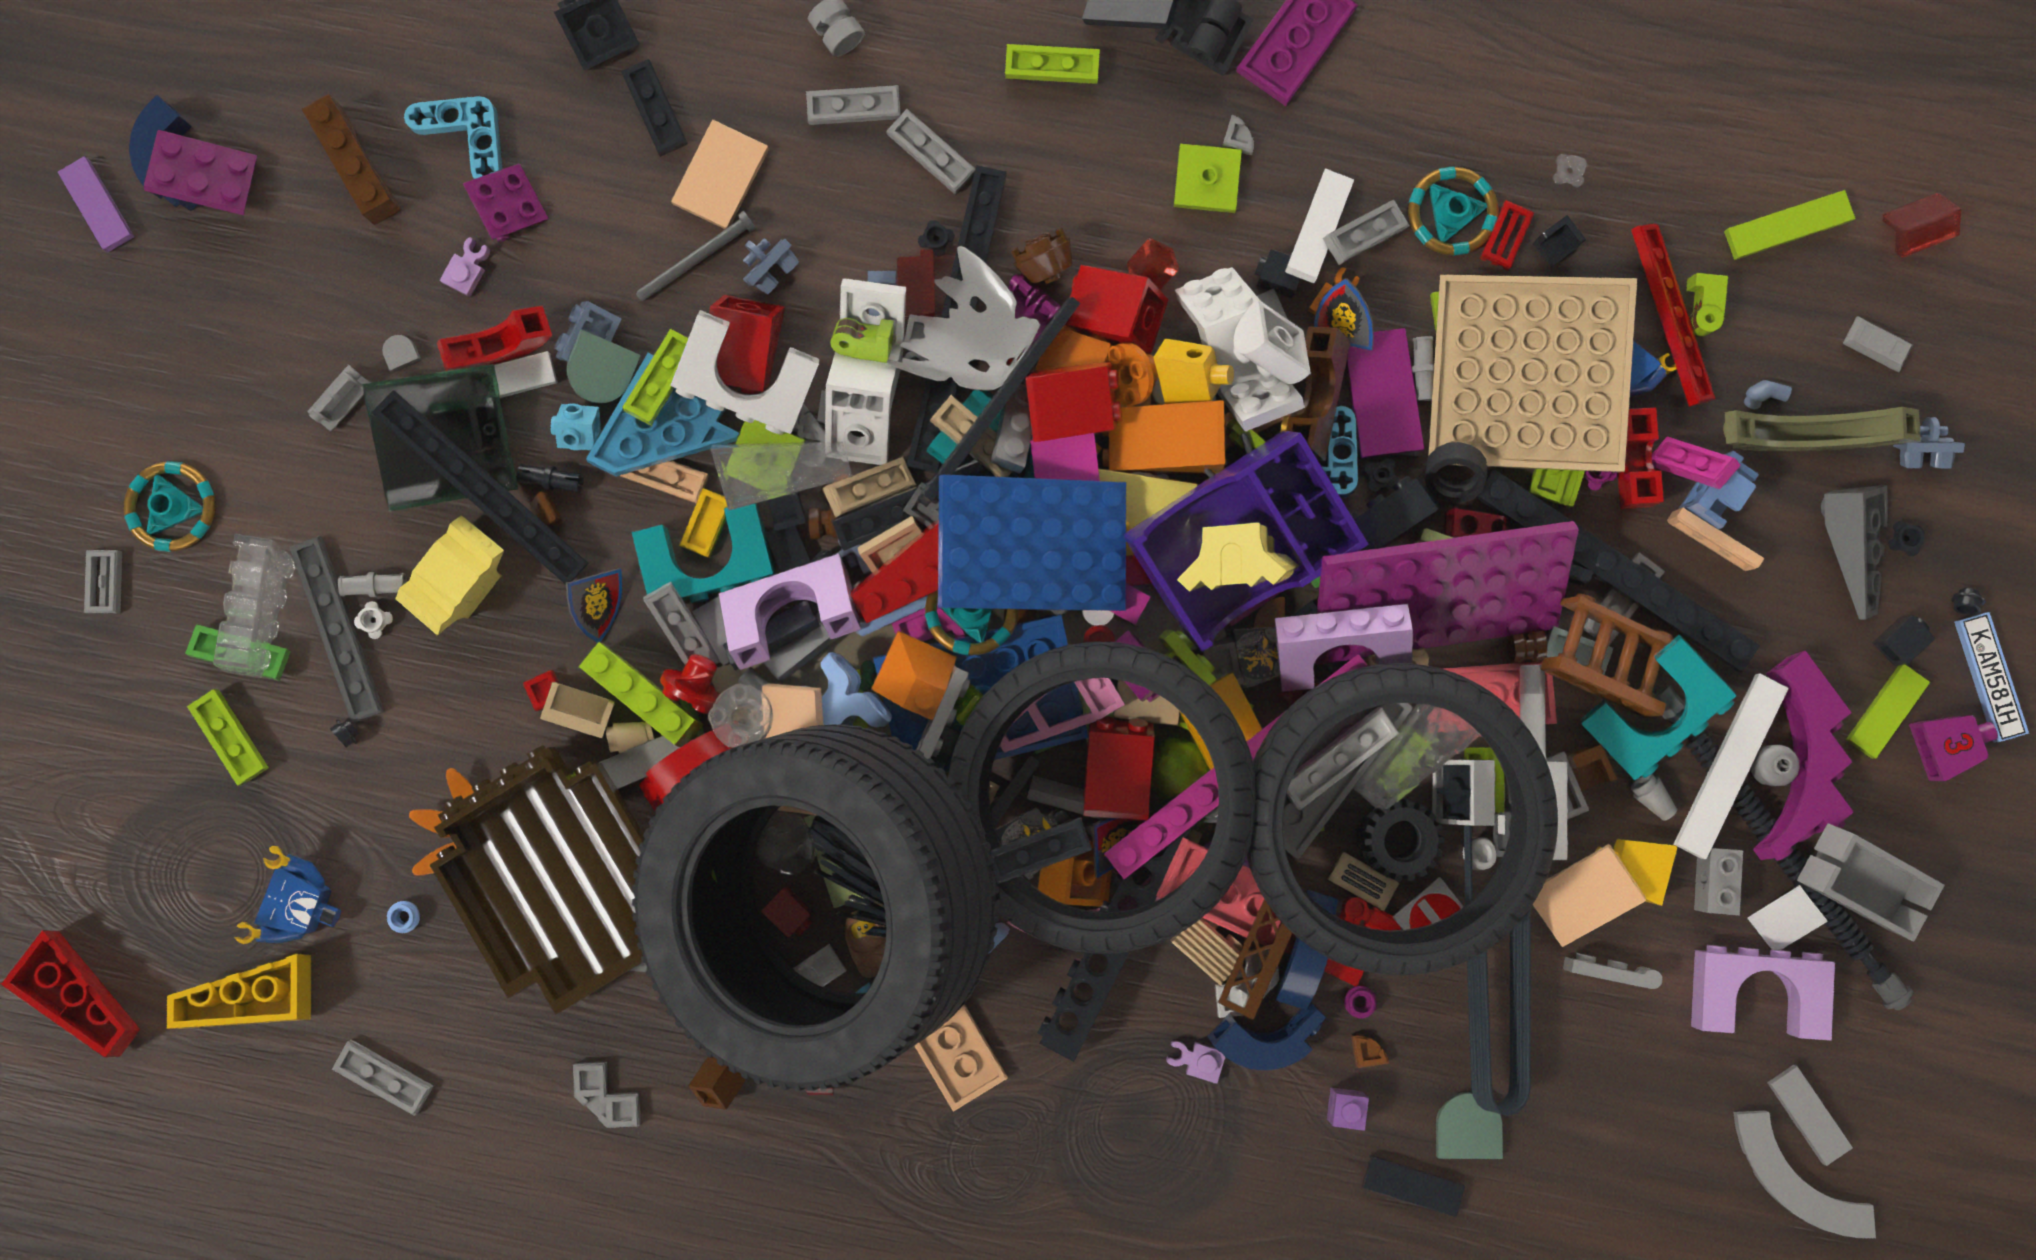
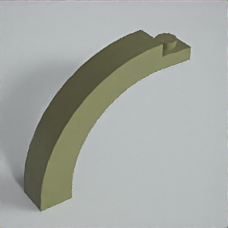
M1907 407L1816 416L1763 415L1735 410L1725 412V424L1723 427L1726 444L1733 445V449L1753 451L1841 450L1921 441L1919 410Z

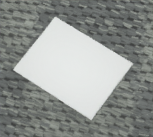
M1800 885L1748 917V920L1772 950H1782L1827 922L1826 918Z

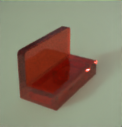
M1936 193L1883 214L1882 221L1896 231L1895 252L1903 258L1959 236L1961 208L1941 194Z
M933 249L920 250V256L897 258L898 286L906 287L905 319H909L910 314L936 317Z

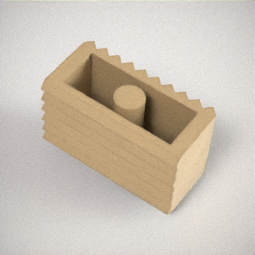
M1201 918L1188 929L1172 937L1170 941L1214 981L1222 985L1230 975L1243 945L1230 934L1224 938L1216 931L1219 926L1218 924Z

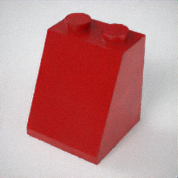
M1081 265L1078 274L1072 281V293L1070 298L1073 297L1080 302V305L1065 325L1076 329L1077 333L1089 336L1094 334L1101 336L1108 343H1111V346L1126 342L1133 343L1139 346L1146 354L1151 355L1169 299L1147 277Z
M723 295L710 306L709 314L730 322L717 356L718 373L727 387L729 385L740 387L744 393L759 394V391L763 392L769 386L785 306Z
M1111 362L1038 369L1026 377L1033 443L1110 431L1118 426V421H1122L1120 401L1115 402L1114 389L1119 387L1117 370H1112Z
M1109 716L1089 723L1083 791V816L1148 821L1154 747L1153 723L1137 718L1129 721L1115 720Z

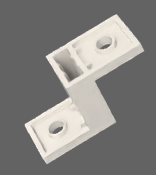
M1233 267L1219 269L1209 277L1189 281L1183 287L1175 290L1178 302L1197 325L1202 345L1211 346L1214 349L1218 365H1232L1234 369L1232 384H1221L1217 393L1224 400L1225 405L1244 431L1305 408L1302 396L1292 384H1286L1275 376L1269 379L1265 378L1258 371L1257 364L1251 360L1248 363H1242L1234 353L1236 327L1240 319L1247 312V309L1259 298Z
M843 278L841 284L840 319L852 318L859 323L878 326L881 319L893 320V346L889 360L902 362L903 348L900 347V344L904 341L906 287ZM872 308L881 315L871 316L865 310ZM835 352L826 383V458L876 465L887 463L891 407L901 369L888 363L851 358L850 356L840 355ZM851 431H859L865 436L856 437L852 435Z

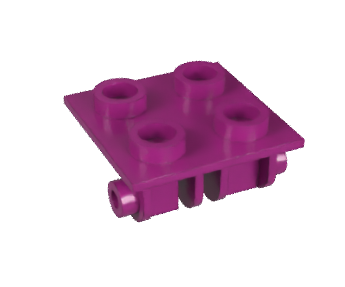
M520 163L463 183L491 239H497L499 243L509 239L508 234L549 219Z
M1022 273L1020 275L1015 274L1009 281L1010 285L1008 287L1017 301L1015 318L1027 317L1029 319H1037L1040 324L1030 345L1031 347L1061 306L1035 283L1032 284Z

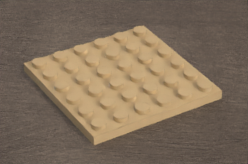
M1440 275L1429 455L1437 447L1446 443L1462 442L1480 450L1486 458L1487 467L1625 472L1637 278ZM1449 464V465L1464 466V465H1460V464Z

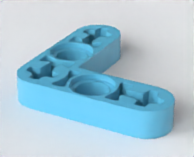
M476 96L411 104L406 109L404 114L405 122L417 134L427 135L467 130L470 166L474 179L482 177L480 173L485 172V162L482 158H487V164L492 171L502 170L498 113L489 99ZM481 106H484L488 111L483 114V120L487 127L482 126L481 119L475 114L480 112ZM451 108L457 109L459 112L457 120L452 123L444 122L443 116L445 111ZM419 113H423L427 117L422 119L421 125L414 121V119L419 118ZM431 117H436L438 124ZM483 135L491 136L492 144L488 149L480 150L477 148L476 144L479 137Z
M1339 406L1336 408L1334 421L1337 420L1338 415H1342L1343 419L1349 422L1345 424L1344 436L1338 437V423H1333L1327 451V467L1322 468L1326 475H1330V482L1338 481L1341 475L1345 476L1346 481H1351V483L1347 484L1346 489H1341L1340 484H1332L1340 498H1345L1354 493L1358 482L1356 418L1351 409ZM1340 444L1348 446L1351 451L1350 457L1344 460L1336 458L1333 454L1334 447Z

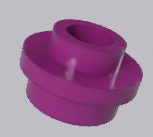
M1357 986L1352 987L1346 993L1344 1005L1352 1016L1366 1018L1375 1011L1377 999L1369 988ZM1358 996H1364L1365 1004L1362 1007L1355 1006V999Z

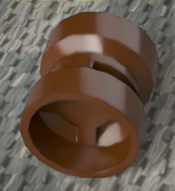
M819 507L809 508V532L811 539H821L824 535L837 538L831 522L832 519L837 517H835L832 508L829 510H821Z
M1543 630L1531 631L1530 634L1525 636L1523 633L1508 636L1507 646L1511 663H1523L1526 658L1531 659L1533 662H1543V658H1547V639Z

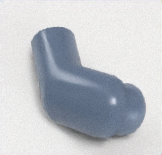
M1762 380L1748 388L1744 404L1751 409H1758L1761 407L1762 401L1768 398L1786 402L1790 397L1792 388L1772 381Z

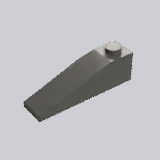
M1887 485L1837 489L1824 493L1821 513L1825 517V526L1858 617L1861 620H1866L1877 615L1879 609L1882 576L1879 571H1876V565L1879 563L1881 556H1884L1885 545L1880 544L1879 536L1880 527H1887L1888 521Z

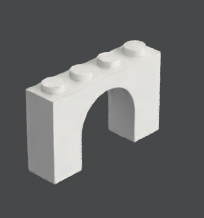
M700 310L670 386L677 388L675 392L683 397L694 399V396L707 400L706 405L713 409L724 411V408L737 412L735 416L743 421L753 423L754 420L762 422L766 424L765 428L773 433L783 435L784 432L791 434L819 365V359L790 347L777 380L768 390L756 395H743L734 392L721 380L717 369V356L730 322Z

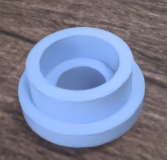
M400 901L393 904L387 913V922L390 928L398 933H407L414 930L420 921V912L417 906L409 901ZM402 911H406L409 914V920L406 923L400 919Z

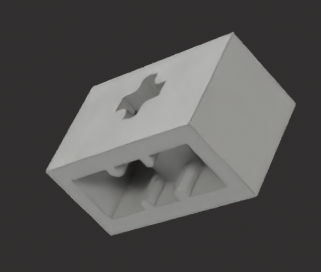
M1712 848L1707 859L1697 857L1694 910L1715 914L1740 915L1743 851Z

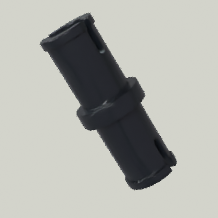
M521 463L518 469L522 470V472L517 471L516 473L517 483L543 486L544 490L552 491L555 488L580 493L582 487L578 486V484L583 485L584 483L582 473L557 470L555 466L550 465L543 468Z

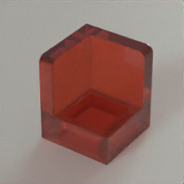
M1150 237L1127 262L1130 274L1149 278L1159 290L1179 270L1173 249Z

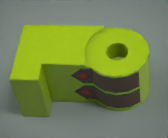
M1696 273L1687 279L1686 291L1695 292L1693 313L1689 316L1695 335L1700 337L1706 336L1722 326L1728 276Z
M852 318L840 319L831 338V347L840 355L887 363L886 361L889 360L893 346L894 321L881 319L878 326L859 323Z

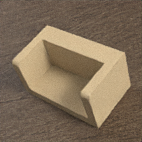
M552 682L540 719L602 738L615 701Z

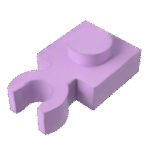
M471 237L464 242L463 250L465 253L463 257L454 254L439 280L468 297H471L485 271L478 266L479 262L486 260L490 254V248L486 245H483L478 253H473L476 241Z
M1178 1040L1171 1041V1046L1179 1048L1181 1055L1176 1059L1167 1057L1166 1061L1172 1066L1187 1064V1075L1218 1083L1225 1056L1214 1047L1194 1042L1193 1049L1189 1050L1183 1042Z

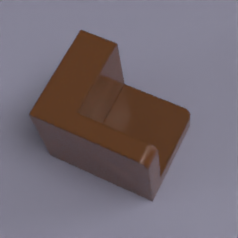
M1602 744L1590 745L1566 755L1581 791L1603 782L1616 780Z
M707 1057L688 1086L703 1107L727 1110L746 1079L741 1077L739 1072L734 1074L729 1071L728 1066L719 1065L716 1058Z

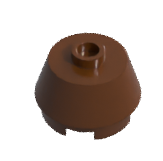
M1062 227L1056 229L1057 235L1051 237L1048 231L1026 241V247L1021 252L1018 247L1011 250L1016 261L1013 264L1032 284L1045 280L1046 284L1053 282L1063 276L1062 271L1073 265L1070 237H1066Z

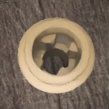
M647 722L613 723V726L605 728L610 752L619 751L620 754L650 740H654L652 727Z

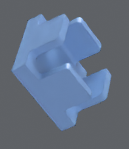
M1735 451L1725 455L1736 458L1741 466L1719 490L1696 482L1678 509L1685 508L1717 529L1723 528L1727 523L1725 519L1720 517L1727 506L1734 511L1741 510L1756 488V485L1752 482L1756 480L1759 474L1741 463L1744 457Z

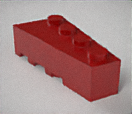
M939 519L929 525L920 535L906 544L897 554L856 586L852 597L866 623L938 590Z
M42 930L1 983L6 989L105 1058L120 1057L141 1030L59 931Z

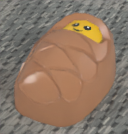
M847 918L844 925V934L850 955L863 977H876L883 959L886 938L865 935V933L873 926H886Z

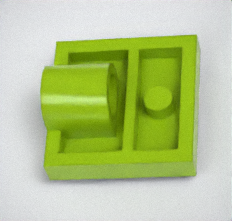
M1166 629L1157 637L1169 650L1165 656L1170 658L1177 656L1185 667L1192 670L1209 686L1217 680L1212 674L1215 670L1213 665L1203 655H1195L1190 650L1194 644L1182 631L1179 632L1177 630L1174 632L1173 630Z

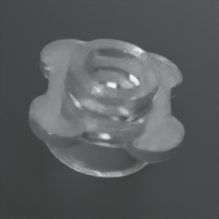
M1559 155L1556 159L1558 165L1557 172L1553 175L1554 182L1557 184L1569 183L1573 187H1580L1584 183L1582 175L1587 166L1586 160L1576 155ZM1571 168L1573 172L1568 173L1567 169Z

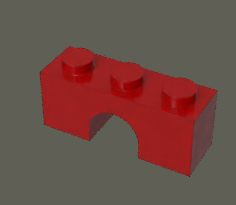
M1656 408L1629 409L1625 472H1617L1620 509L1653 507L1664 502L1661 471H1655L1652 463V447L1654 442L1659 439Z

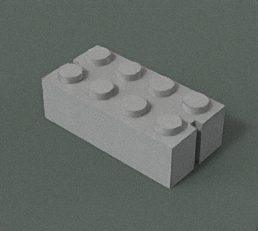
M1828 823L1814 848L1818 851L1816 857L1810 855L1797 881L1881 927L1914 942L1928 916L1902 905V900H1908L1931 911L1945 885L1861 837Z

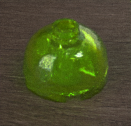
M1168 738L1158 742L1153 747L1151 789L1156 795L1166 800L1172 801L1209 772V767L1198 746L1184 738Z

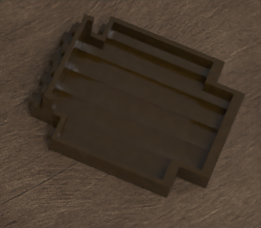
M542 745L527 754L529 759L518 765L517 762H514L499 771L501 774L499 778L492 782L486 779L472 787L474 793L464 799L462 795L458 796L444 805L446 810L438 814L441 823L434 828L440 838L451 837L457 848L455 849L454 845L440 851L436 854L438 860L430 864V867L507 998L513 997L537 983L553 1012L557 1015L642 963L641 957L643 954L641 949L638 950L637 943L639 938L638 935H635L634 928L637 926L636 921H633L632 915L635 913V907L632 906V899L635 898V893L632 892V885L636 881V878L633 877L634 870L638 867L635 863L636 857L641 853L639 846L641 842H644L645 837L602 763H595L593 765L589 761L575 769L576 776L572 777L556 748H545Z

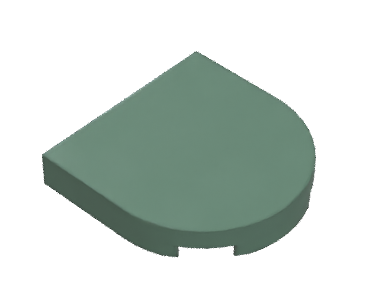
M580 330L567 363L569 382L575 393L587 401L594 403L613 401L620 397L628 388L640 354Z
M1461 1092L1453 1095L1437 1113L1436 1157L1438 1159H1503V1134L1500 1114L1486 1111L1478 1106L1472 1092Z

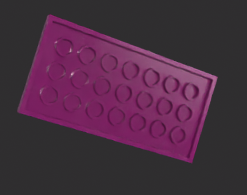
M1574 521L1323 556L1317 614L1408 604L1413 629L1412 649L1432 648L1512 636L1511 634L1531 633V631L1552 630L1553 627L1558 628L1563 607L1560 603L1565 598L1579 528ZM1341 645L1322 653L1315 663L1318 665L1351 660L1358 654L1361 658L1375 655V652L1361 645Z

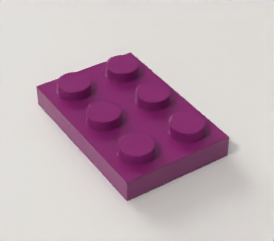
M158 130L144 182V191L244 216L256 167L257 155Z

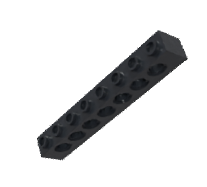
M1189 828L1166 846L1163 855L1152 857L1141 866L1146 867L1151 873V880L1148 884L1144 886L1137 885L1133 881V873L1126 879H1123L1118 872L1110 888L1115 891V894L1110 903L1104 900L1099 912H1119L1118 901L1126 895L1132 896L1136 900V908L1155 902L1157 892L1183 837L1187 839L1191 829ZM1130 951L1103 953L1102 955L1107 958L1108 964L1100 972L1092 970L1089 966L1090 957L1097 953H1084L1081 961L1076 958L1074 959L1067 973V976L1072 979L1067 989L1060 987L1052 1005L1057 1007L1052 1019L1045 1016L1037 1034L1042 1036L1039 1044L1073 1062L1075 1061ZM1079 983L1089 984L1093 989L1091 998L1079 1000L1074 994L1076 985ZM1065 1012L1074 1013L1078 1018L1077 1026L1073 1029L1063 1028L1060 1024V1016Z

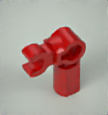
M1350 896L1342 903V911L1339 918L1356 925H1359L1361 920H1364V926L1371 929L1401 930L1393 915L1375 906L1369 909L1366 901L1362 898Z

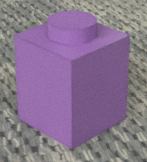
M1331 1087L1327 1120L1334 1127L1365 1131L1369 1098L1362 1091Z

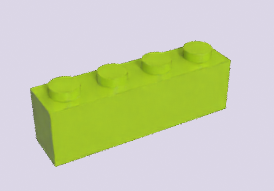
M600 642L597 643L579 665L584 672L675 746L682 747L690 742L704 725L675 700L667 698L658 686L610 647Z

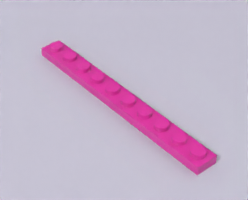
M1358 654L1323 682L1345 672L1367 667L1368 665ZM1281 715L1247 741L1253 760L1262 741ZM1212 768L1151 816L1148 821L1142 823L1104 853L1123 879L1130 876L1219 806L1215 768Z

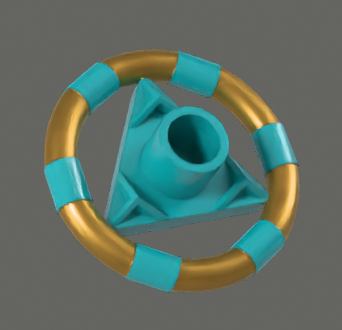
M1463 167L1439 168L1427 174L1413 189L1408 203L1409 221L1416 237L1429 249L1444 255L1468 254L1480 248L1488 241L1499 214L1498 202L1493 188L1482 176ZM1455 178L1465 180L1473 184L1482 197H1484L1486 203L1435 185L1434 183ZM1428 188L1438 240L1422 224L1420 218V206ZM1487 208V215L1478 235L1465 242L1445 243Z
M166 461L156 463L137 474L130 483L124 499V518L130 532L147 547L167 552L182 550L202 539L211 527L215 514V495L209 481L194 467L183 462ZM160 474H178L190 478L198 488L203 500V506L163 476H160ZM154 478L152 495L149 497L147 504L149 518L146 532L136 512V503L139 493H141L149 480ZM201 515V518L190 533L179 539L172 540L151 536Z
M938 590L928 594L926 599L925 618L931 634L945 648L967 656L985 654L1000 647L1011 636L1018 621L1019 609H1007V616L1003 627L989 640L984 641L993 609L940 608L977 642L971 644L951 638L942 629L937 613Z

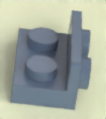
M589 301L581 302L580 306L576 304L568 318L571 325L567 333L562 332L555 344V349L558 350L556 358L568 362L580 330L611 342L621 322V318Z

